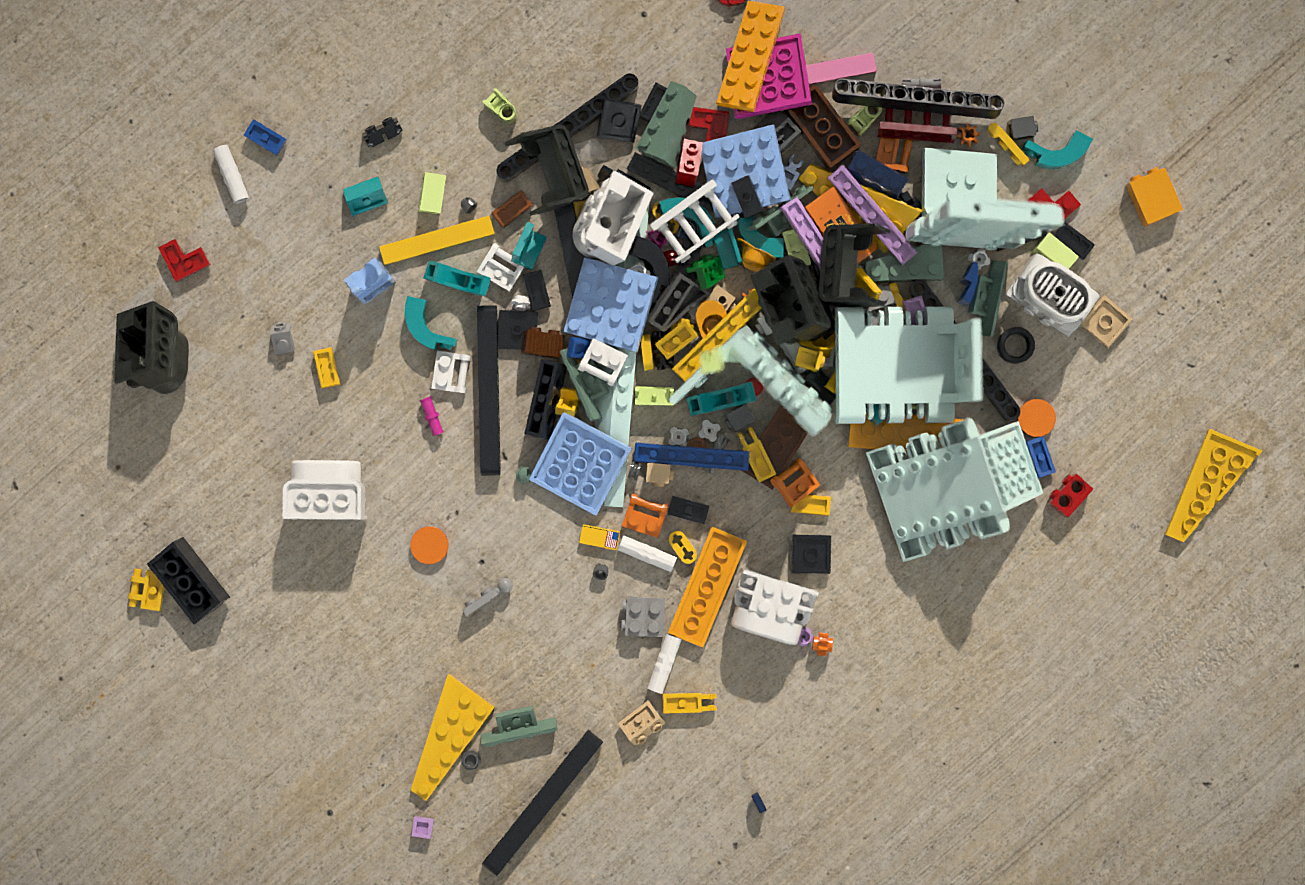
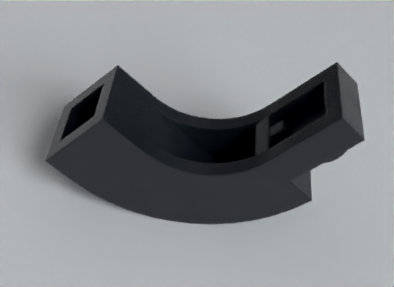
M635 236L627 255L641 260L646 270L650 271V275L658 277L652 303H656L660 296V286L668 287V262L662 250L655 243L646 238Z

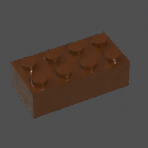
M815 83L810 87L811 105L783 111L801 130L802 137L826 169L830 171L861 147V144Z

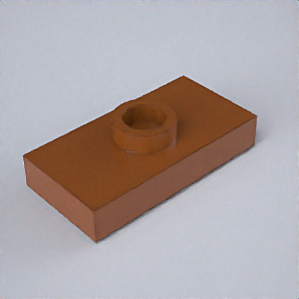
M520 190L491 212V214L504 229L533 207V204L524 192Z

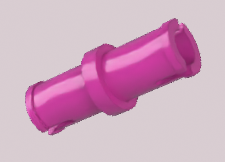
M431 396L419 400L425 413L424 419L428 421L432 436L443 433L444 430L438 418L440 415L435 410Z

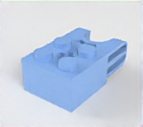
M376 257L367 262L363 269L355 271L344 279L351 292L364 304L396 282L383 263Z

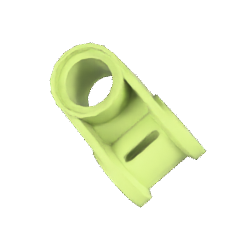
M496 88L493 89V93L486 100L482 101L504 123L512 124L517 120L518 115L515 107ZM512 110L513 114L511 117L506 118L503 116L504 112Z
M864 106L846 124L851 125L860 137L880 116L882 108L876 107L877 114L871 115L868 112V107L870 106Z

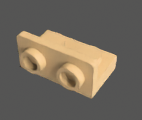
M648 700L621 720L618 725L629 741L636 746L637 744L644 743L650 734L661 730L665 721Z

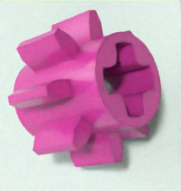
M646 231V238L655 243L660 249H662V245L668 244L661 231Z

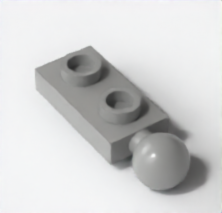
M502 578L498 581L497 587L492 590L488 587L481 592V598L478 600L472 598L464 604L466 608L463 609L465 615H470L500 593L510 592L513 587L511 580Z

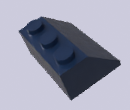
M859 149L847 168L859 184L886 194L895 200L908 180V177Z

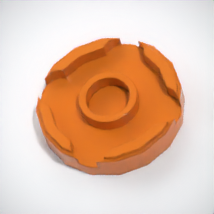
M1032 399L1020 407L1021 413L1017 421H1019L1021 430L1026 435L1041 437L1048 434L1054 428L1056 413L1047 401Z
M433 526L418 529L410 542L413 556L424 564H435L441 561L449 549V541L446 534L441 529Z

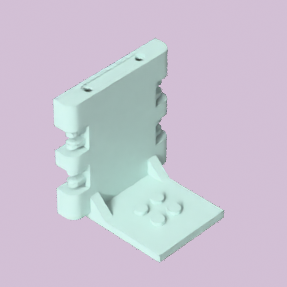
M934 148L922 149V217L907 226L906 241L921 242V244H931L932 246L946 245L985 248L986 250H996L997 248L1015 249L1025 244V238L1036 239L1041 236V230L1052 231L1063 225V212L1055 204L997 200V154Z
M835 307L836 424L865 423V404H867L868 419H873V404H879V418L885 419L886 404V423H903L904 415L906 419H911L912 404H917L918 419H923L925 404V423H953L955 404L982 400L981 319H972L954 324L952 307H923V318L922 311L916 312V325H911L910 311H905L903 325L902 307H885V326L883 311H879L877 314L878 326H872L873 315L871 311H867L866 326H864L863 307Z
M748 325L743 327L722 346L724 362H740L747 370H750L766 387L765 389L790 411L794 419L812 437L827 424L834 413L832 407L819 397L816 390L812 387L808 388L804 384L805 379L785 359L782 361L777 356L779 354L777 350L769 345L765 338L755 329L752 331ZM699 369L668 400L675 405L695 387L699 388L708 379L706 376L708 374L712 375L714 372L700 374Z
M971 418L942 427L943 431L939 433L942 448L937 437L933 434L923 433L908 438L909 442L906 444V450L909 459L903 446H896L895 444L866 452L903 562L930 554L937 545L934 533L939 544L945 545L946 549L964 544L965 539L970 536L967 523L972 534L975 536L979 535L980 539L1004 533L1009 530L1007 510L1044 494L1019 421L979 435L977 427Z

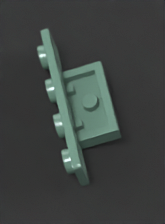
M803 185L795 190L796 194L792 197L790 196V199L793 200L796 197L801 199L814 189L813 186L805 187ZM790 201L767 209L765 216L762 217L760 215L751 221L752 225L748 227V230H756L765 224L773 237L781 234L791 225L780 207Z
M992 261L989 277L978 275L976 289L969 303L968 312L980 316L981 336L993 337L1008 268V262Z
M568 348L560 351L561 360L568 369L569 378L576 387L577 396L584 405L586 416L590 421L601 418L594 400L610 393L605 381L586 371L578 370L580 364L577 363L575 358L566 356ZM590 359L588 364L599 369L596 361Z
M533 705L496 713L495 718L499 730L482 733L481 744L482 747H492L504 742L532 738L540 734H550L558 730L556 717L537 721Z

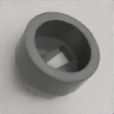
M466 197L461 201V208L466 214L473 212L478 205L470 197Z
M600 563L595 565L593 577L598 580H605L608 577V567Z

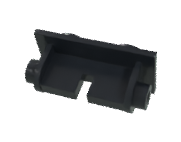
M397 117L386 118L382 121L381 125L376 127L372 125L365 129L362 135L363 138L368 137L365 140L368 147H374L384 142L383 134H386L388 140L400 135V132L403 130L400 124L396 125L398 123Z
M668 331L652 332L650 337L652 350L658 349L655 346L656 342L667 335ZM660 350L659 353L653 354L657 371L673 368L674 356L667 360Z

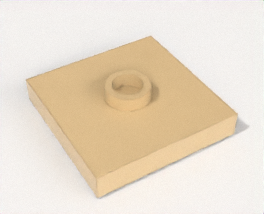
M1102 295L1080 326L1108 349L1133 319L1107 296Z

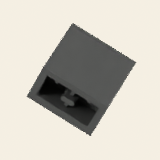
M781 111L769 113L753 128L757 129L774 125L781 154L802 136L801 130Z

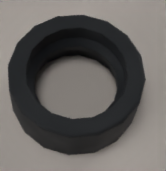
M1013 327L1005 330L997 341L999 356L1011 364L1027 361L1035 350L1033 335L1022 327ZM1013 334L1023 336L1027 342L1025 353L1019 357L1009 355L1005 349L1006 339Z

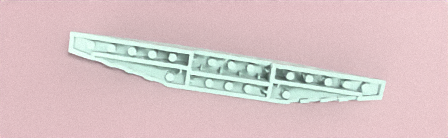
M649 205L635 236L647 237ZM627 255L625 261L615 266L629 269L637 264V262L642 261ZM606 344L628 355L613 387L605 381L610 393L594 400L601 415V418L595 420V428L628 446L636 352ZM597 362L599 370L612 375L614 370ZM627 459L604 501V506L623 507Z

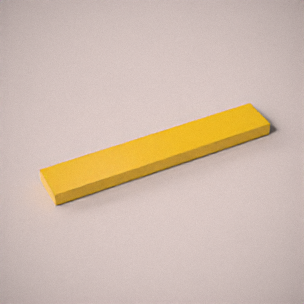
M489 215L382 245L379 248L384 265H389L495 235Z
M753 288L672 368L685 383L701 368L700 356L702 353L705 354L706 350H709L711 354V350L715 349L716 346H723L761 309L756 289Z

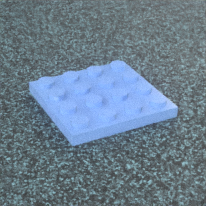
M774 125L703 142L701 154L707 182L712 179L715 181L717 186L714 187V193L730 215L743 212L731 182L750 175L763 207L791 201ZM713 205L715 218H722L720 213Z
M584 257L563 332L591 340L594 338L605 344L638 352L658 277Z
M563 412L529 480L597 516L632 448Z

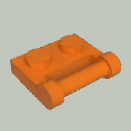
M880 137L876 160L898 172L908 173L912 142L915 140H905L901 162L896 164L895 160L900 139Z
M797 458L792 466L770 480L789 507L796 505L820 486L801 458ZM800 470L802 474L785 486L783 481Z
M632 493L622 526L658 538L669 505H660L639 498L638 495ZM635 504L660 512L659 518L633 510Z

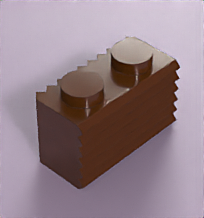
M530 327V330L523 332L522 354L556 359L561 358L560 351L563 350L565 335H560V331L548 330L547 333L541 332V328Z

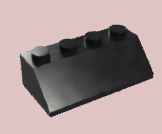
M184 537L173 541L147 563L151 571L194 625L230 598Z

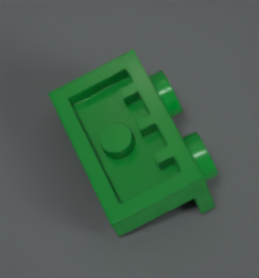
M703 255L701 260L692 262V265L686 269L687 273H697V281L700 284L701 290L708 289L725 278L720 255Z

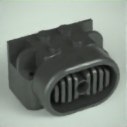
M789 254L750 276L759 297V306L765 312V321L771 328L777 345L784 342L794 344L800 340L815 341L824 336L831 327L832 313L829 304L819 298V282L811 276L809 268L803 260Z
M155 301L117 314L114 383L118 384L126 381L127 385L132 388L144 386L160 394H168L177 390L184 382L188 373L189 344L186 336L178 331V320L175 314Z

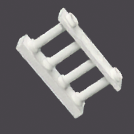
M713 179L649 225L653 231H661L678 254V257L674 259L676 263L679 261L684 263L691 257L690 253L725 227L730 229L738 223L736 219L740 216L736 214L731 217L714 193V187L717 184ZM703 195L710 199L725 220V223L718 228H715L699 205L698 199ZM687 207L694 210L710 233L701 240L683 216L684 213L682 211ZM672 218L678 221L694 243L686 251H684L667 227V222Z

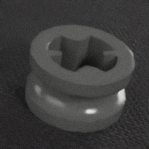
M632 461L627 478L634 477V480H637L641 468L640 463L636 465Z

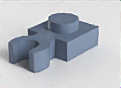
M795 155L790 156L788 161L789 167L783 164L789 191H791L800 173L796 172V169L801 168L804 161L801 159L799 164H794L793 159Z

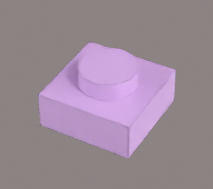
M414 816L411 836L431 839L434 819Z

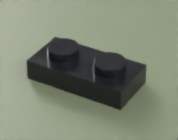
M672 496L667 514L705 524L709 506Z

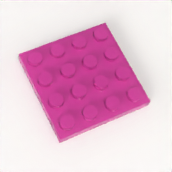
M801 33L776 39L755 111L734 109L736 119L812 104ZM733 47L726 48L728 63L731 57Z

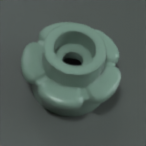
M520 466V469L516 471L517 481H520L521 484L530 482V468Z

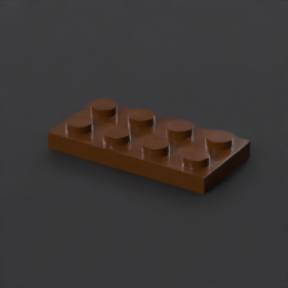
M782 405L779 406L759 438L776 472L774 476H779L785 471L808 434L794 419L790 411ZM749 464V470L743 472L757 480ZM774 476L760 483L773 490L774 486L770 480Z

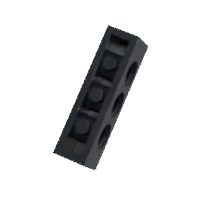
M541 359L524 434L550 439L556 419L555 409L561 397V388L563 387L566 375V365Z

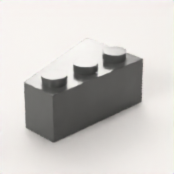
M674 271L669 278L668 287L664 286L656 303L652 304L647 321L665 332L681 319L686 312L697 306L702 299L707 298L711 293L705 289L701 290L699 285L681 273Z

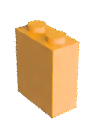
M1158 167L1147 171L1148 175L1141 177L1139 174L1130 178V182L1125 185L1143 227L1183 210L1165 168L1159 170Z

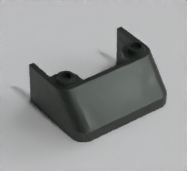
M555 125L523 132L504 143L505 146L520 143L526 155H537L550 191L542 194V206L529 212L530 216L558 209L588 196L589 188L570 134L565 126Z
M877 223L831 225L826 228L823 235L818 292L819 298L822 301L853 307H884V302L868 296L867 292L862 288H855L858 251L866 250L871 246L873 235L890 234L889 229Z

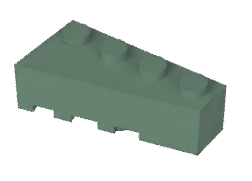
M671 81L635 149L649 159L675 168L677 163L675 158L681 150L680 141L682 135L686 133L687 128L685 125L687 119H690L697 96L686 86Z
M927 244L916 247L915 249L918 253L904 265L893 254L868 261L864 264L865 273L874 283L914 282L916 280H923L925 282L941 281L944 279L942 245L932 246Z

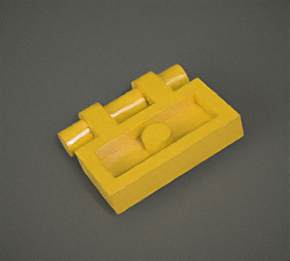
M134 568V573L131 575L130 580L132 586L131 592L128 593V606L136 607L137 600H140L141 609L161 611L165 587L151 570H146L145 577H141L142 569ZM140 583H144L143 594H138Z

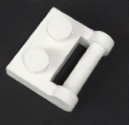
M494 243L478 268L477 273L490 277V281L510 292L525 267L511 262L512 255L500 249V246ZM494 255L517 267L515 272L493 260Z
M593 338L578 370L586 371L608 382L607 384L613 387L628 355ZM592 359L614 370L612 375L589 365V360Z
M437 351L431 389L466 394L465 381L468 361H471V356ZM456 360H461L457 386H452Z

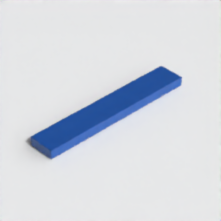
M636 442L634 462L748 471L750 451Z

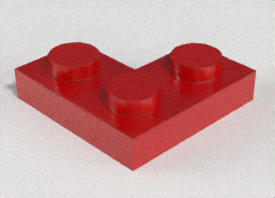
M693 107L689 127L708 129L706 142L726 137L729 112Z
M1043 188L1026 201L1059 206L1063 212V220L1081 205L1069 190L1054 202Z
M173 239L158 247L175 282L211 265L202 247L184 255L177 239Z

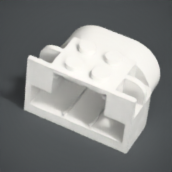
M613 171L610 178L602 183L601 188L589 196L573 228V241L578 251L588 258L601 259L612 266L625 261L653 192Z
M1037 253L1029 258L1005 294L1023 306L1027 314L1031 316L1036 315L1040 318L1039 321L1047 327L1051 325L1067 337L1085 320L1100 297L1081 277L1063 265L1051 262ZM1055 288L1061 289L1062 297L1055 295Z
M295 460L291 462V480L287 481L283 487V519H367V515H365V487L361 483V463L359 461Z
M742 569L733 600L736 608L731 625L752 634L796 645L799 641L802 627L810 619L813 605L819 592Z

